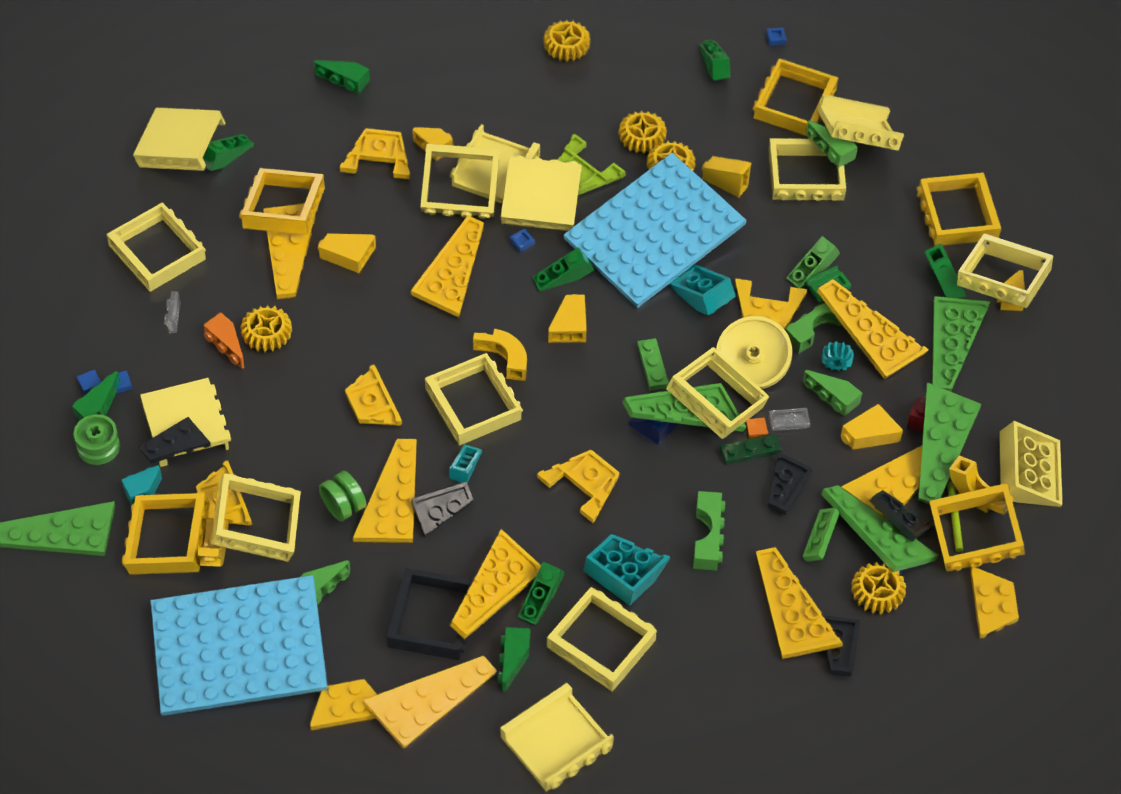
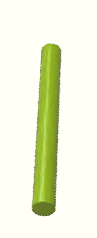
M948 482V497L956 495L953 482ZM951 512L956 552H962L963 542L959 512Z

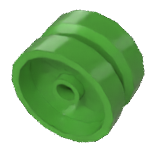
M94 414L86 416L75 426L73 435L78 455L84 462L92 465L105 464L113 460L119 453L120 442L118 432L111 418Z
M346 471L336 474L333 477V481L328 479L318 486L325 506L334 518L340 522L351 517L352 512L357 513L366 507V500L361 488Z

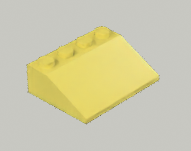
M1013 421L1000 431L1001 484H1008L1010 495L1013 496L1014 502L1062 506L1060 440L1016 421Z

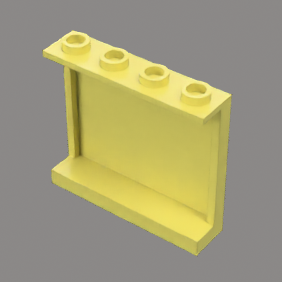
M822 95L818 112L831 137L899 150L904 133L892 131L887 122L890 113L889 108Z
M156 108L133 156L139 167L204 171L206 164L202 157L217 125H225V121L221 112L216 110Z
M482 124L478 131H474L472 141L466 145V147L499 149L500 158L496 202L502 204L509 156L519 155L529 159L540 157V144L533 142L531 148L504 140L484 133V125ZM459 158L456 168H453L450 173L452 186L489 199L493 161Z
M519 155L509 156L501 224L563 231L572 229L575 226L582 164L573 161L564 163L555 159L547 161L537 157L529 159Z
M209 378L140 395L152 438L189 417L210 441L211 447L224 444L226 450H229L230 433L229 430L224 429V426H226L225 417L219 413L221 411L219 399L215 400L214 396L217 395L215 385L210 384ZM204 446L194 449V451H198L205 448ZM185 451V452H182V453L175 454L174 456L186 454V451ZM167 459L159 461L160 467L168 465Z
M568 683L501 727L502 740L546 792L551 788L559 787L564 779L576 775L580 768L592 764L597 756L608 753L613 746L614 736L612 734L607 736L572 696V688Z

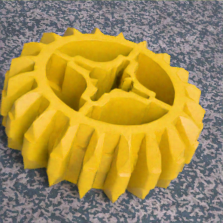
M567 20L565 22L559 21L558 24L553 23L545 31L543 43L548 55H552L553 59L558 57L560 61L562 59H565L566 62L568 59L574 61L575 58L580 59L588 51L590 36L585 26L581 27L580 23L575 24L574 20L572 22Z
M642 110L640 113L634 111L633 115L628 113V116L624 117L619 125L621 143H623L624 147H629L630 151L635 150L636 153L638 151H642L643 154L645 151L650 152L655 145H659L660 142H665L667 129L665 122L661 120V117H657L656 113L651 115L649 111L647 113H643Z
M667 141L665 144L660 142L659 145H655L650 150L647 156V167L649 170L671 153L692 171L695 169V156L692 150H689L688 146L683 147L682 143L677 144L676 141L673 143Z
M268 305L266 308L259 306L258 310L253 308L252 313L247 312L246 317L243 318L241 335L244 342L249 344L251 349L256 347L257 352L263 349L265 353L267 349H271L273 352L274 348L280 349L281 344L286 345L287 340H290L292 332L291 320L287 313H284L282 309L277 310L276 306L270 308Z
M877 562L874 566L868 563L866 568L861 567L859 572L855 573L852 580L851 591L854 594V600H858V606L865 605V611L872 609V614L876 610L880 614L884 610L887 613L891 612V609L896 610L898 605L902 604L906 594V583H903V576H899V571L892 572L890 568L886 567L885 563L882 566H879Z

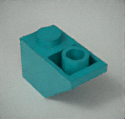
M159 465L149 467L142 472L122 479L123 489L131 506L134 504L136 496L155 494L162 480Z

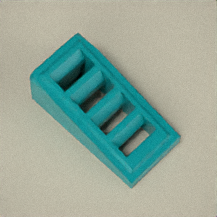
M464 444L450 467L449 478L460 483L468 482L482 454V449Z

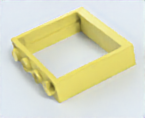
M770 139L768 151L772 200H844L846 193L844 165L839 168L837 167L839 185L779 184L777 156L827 155L819 150L818 146L811 139Z
M427 144L421 211L430 213V215H435V213H443L444 216L459 214L464 218L467 216H479L481 219L494 217L500 158L499 149ZM432 156L493 161L489 206L427 202Z
M163 202L107 234L109 246L150 292L206 260V249L203 247L202 242H198L195 239L191 230L188 231L183 221L177 219L173 210L168 209ZM163 220L191 252L156 273L151 274L124 242Z
M983 234L958 271L957 286L1027 308L1051 271L1053 255ZM984 254L1039 271L1027 291L972 273Z
M714 347L674 375L666 388L722 439L763 409L769 399V396ZM707 365L752 404L751 407L732 421L686 382Z
M487 353L425 378V389L459 446L521 420L523 409L520 406V401H516L512 388L506 385L504 375L498 372L495 361H492ZM484 370L509 411L464 429L440 388Z
M224 473L218 485L211 544L288 562L295 548L301 491ZM228 489L291 503L287 542H277L223 529Z
M590 587L547 637V648L613 692L655 642L657 630L650 623H645L639 619L635 613L628 612L622 608L618 602L607 598L602 591ZM591 602L643 636L614 672H611L561 638Z

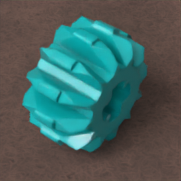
M829 342L822 350L821 360L826 368L830 367L831 371L835 369L839 372L840 369L847 370V367H851L854 353L850 345H845L844 342Z

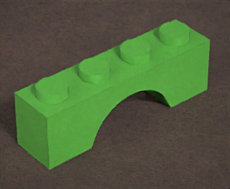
M826 303L816 306L812 312L804 314L798 321L790 323L785 328L792 348L798 354L813 345L815 335L813 329L823 323H833L842 326Z
M698 491L696 518L703 521L709 527L710 533L704 539L695 541L693 569L717 571L718 563H722L723 551H719V546H723L724 534H720V529H724V517H721V512H725V501H722V493Z

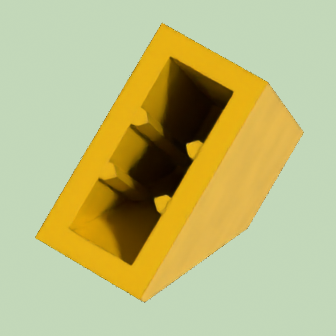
M712 156L702 166V179L739 198L748 187L751 163Z
M327 234L324 240H321L318 244L320 258L360 273L376 248V237L367 234Z
M573 294L565 296L549 327L548 343L586 342L585 295Z
M877 404L843 425L841 438L852 449L898 443L901 441L903 429Z

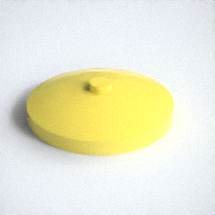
M748 316L733 322L723 331L717 343L716 350L760 389L768 388L780 381L791 365L792 345L787 332L777 322L766 317Z

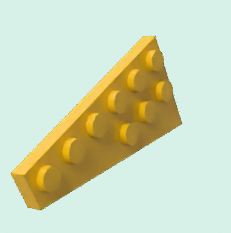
M304 204L265 208L264 213L300 216ZM315 216L308 235L267 231L277 299L296 297Z
M467 216L412 288L411 295L459 318L484 223Z
M832 279L818 288V294L884 379L928 352L929 349L925 346L921 347L910 335L909 337L899 330V327L876 310L875 312L872 311L862 300H857L851 295L850 291Z
M416 439L396 440L353 536V542L413 543L414 510L411 499L415 498Z
M922 446L841 486V488L885 517L880 511L875 509L870 499L875 494L884 490L905 506L919 491Z
M502 529L450 624L464 639L534 581L541 567L534 558Z
M776 547L756 551L782 659L842 647V641L835 635L830 624L821 615V611L807 591L800 585L799 580L793 575Z
M482 656L363 700V704L404 749L493 677L497 670Z

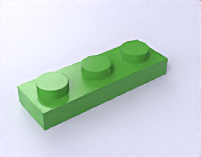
M656 338L638 341L637 346L650 391L667 388L669 382Z
M836 508L819 510L803 554V558L807 562L823 560L840 513Z

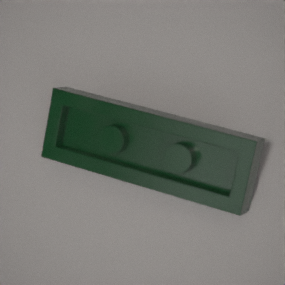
M776 434L720 446L725 465L777 455L778 452L781 453L782 451Z

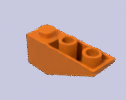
M220 312L204 324V337L208 342L214 343L220 353H225L234 365L237 364L243 369V355L234 324Z

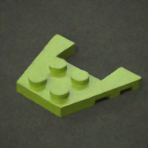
M576 134L571 137V141L566 145L562 156L558 158L560 162L568 163L573 161L582 164L578 195L625 177L626 171L615 163L600 173L576 155L586 147V142Z

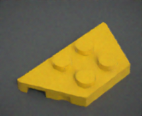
M371 365L369 371L364 376L360 375L355 383L345 389L347 399L359 423L402 425V419L375 365Z
M225 461L223 467L217 472L213 471L206 480L196 486L197 493H205L210 503L208 519L214 520L218 485L223 474H233L228 461ZM228 489L224 520H227L229 524L252 525L240 491Z
M971 567L970 574L979 637L984 638L988 633L994 630L997 632L1003 629L1004 626L1018 621L1019 616L1014 583L978 568Z
M364 679L329 685L328 690H324L320 694L310 723L311 730L376 719L363 704V700L377 695L376 692Z

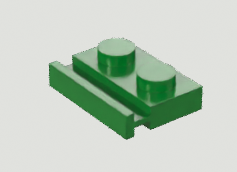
M838 266L812 276L805 281L806 286H809L810 291L819 303L824 300L818 294V288L832 279L847 290L851 289V283L838 270Z

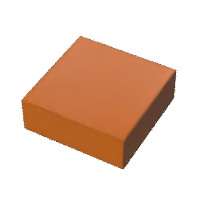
M765 418L748 419L745 422L749 439L768 436Z

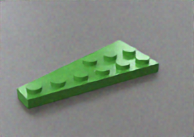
M934 296L932 385L950 392L952 391L990 304L989 301Z
M721 383L693 387L730 421L739 416ZM669 391L625 397L622 401L629 416L633 418L708 427ZM743 423L734 431L744 432L746 429L745 424Z
M927 383L918 498L919 501L929 505V501L941 499L950 478L949 468L960 456L981 408V404Z
M837 485L823 489L821 495L833 508L840 512L841 517L892 572L937 560L938 554L918 540L912 542L906 538L889 520Z
M115 501L0 522V547L105 556L115 510Z

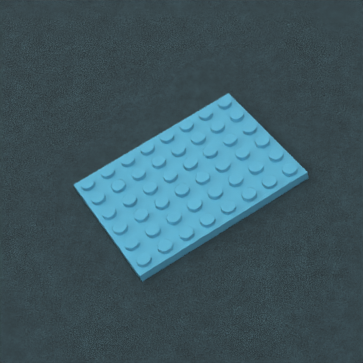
M671 153L566 232L564 239L574 249L579 247L587 255L592 266L631 303L639 308L746 224V219Z
M313 575L151 600L162 716L328 690Z

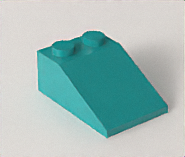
M696 264L668 284L696 311L706 315L713 314L718 308L736 297L729 277Z

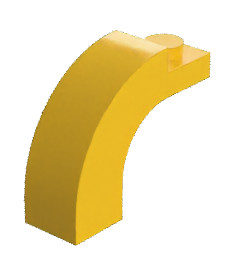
M494 329L493 335L474 333L473 350L500 354L507 361L506 379L526 380L527 355L523 345L516 337L498 329Z
M958 456L949 468L951 480L960 494L990 487L980 478L975 461ZM1005 500L976 507L986 513L989 510H993L1003 515L1008 510Z
M206 519L203 548H198V556L201 557L200 566L221 567L224 562L226 548L211 544L213 519ZM224 520L223 529L228 530L229 522Z

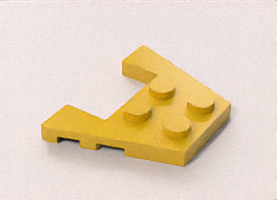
M365 128L355 143L353 150L348 153L345 162H342L340 165V172L356 174L360 159L395 163L393 177L410 180V171L401 132Z
M735 279V289H737L742 318L748 316L766 317L777 322L784 330L791 322L794 313L799 309L802 300L805 299L807 289L791 287L788 302L751 297L752 281Z
M589 450L570 458L566 463L552 466L550 470L538 472L537 478L551 488L565 476L591 497L580 508V513L594 523L617 482L620 472L595 452Z

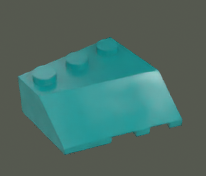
M611 534L586 557L583 571L630 606L656 581L670 560V556L655 554L652 549H642L635 546L634 542Z

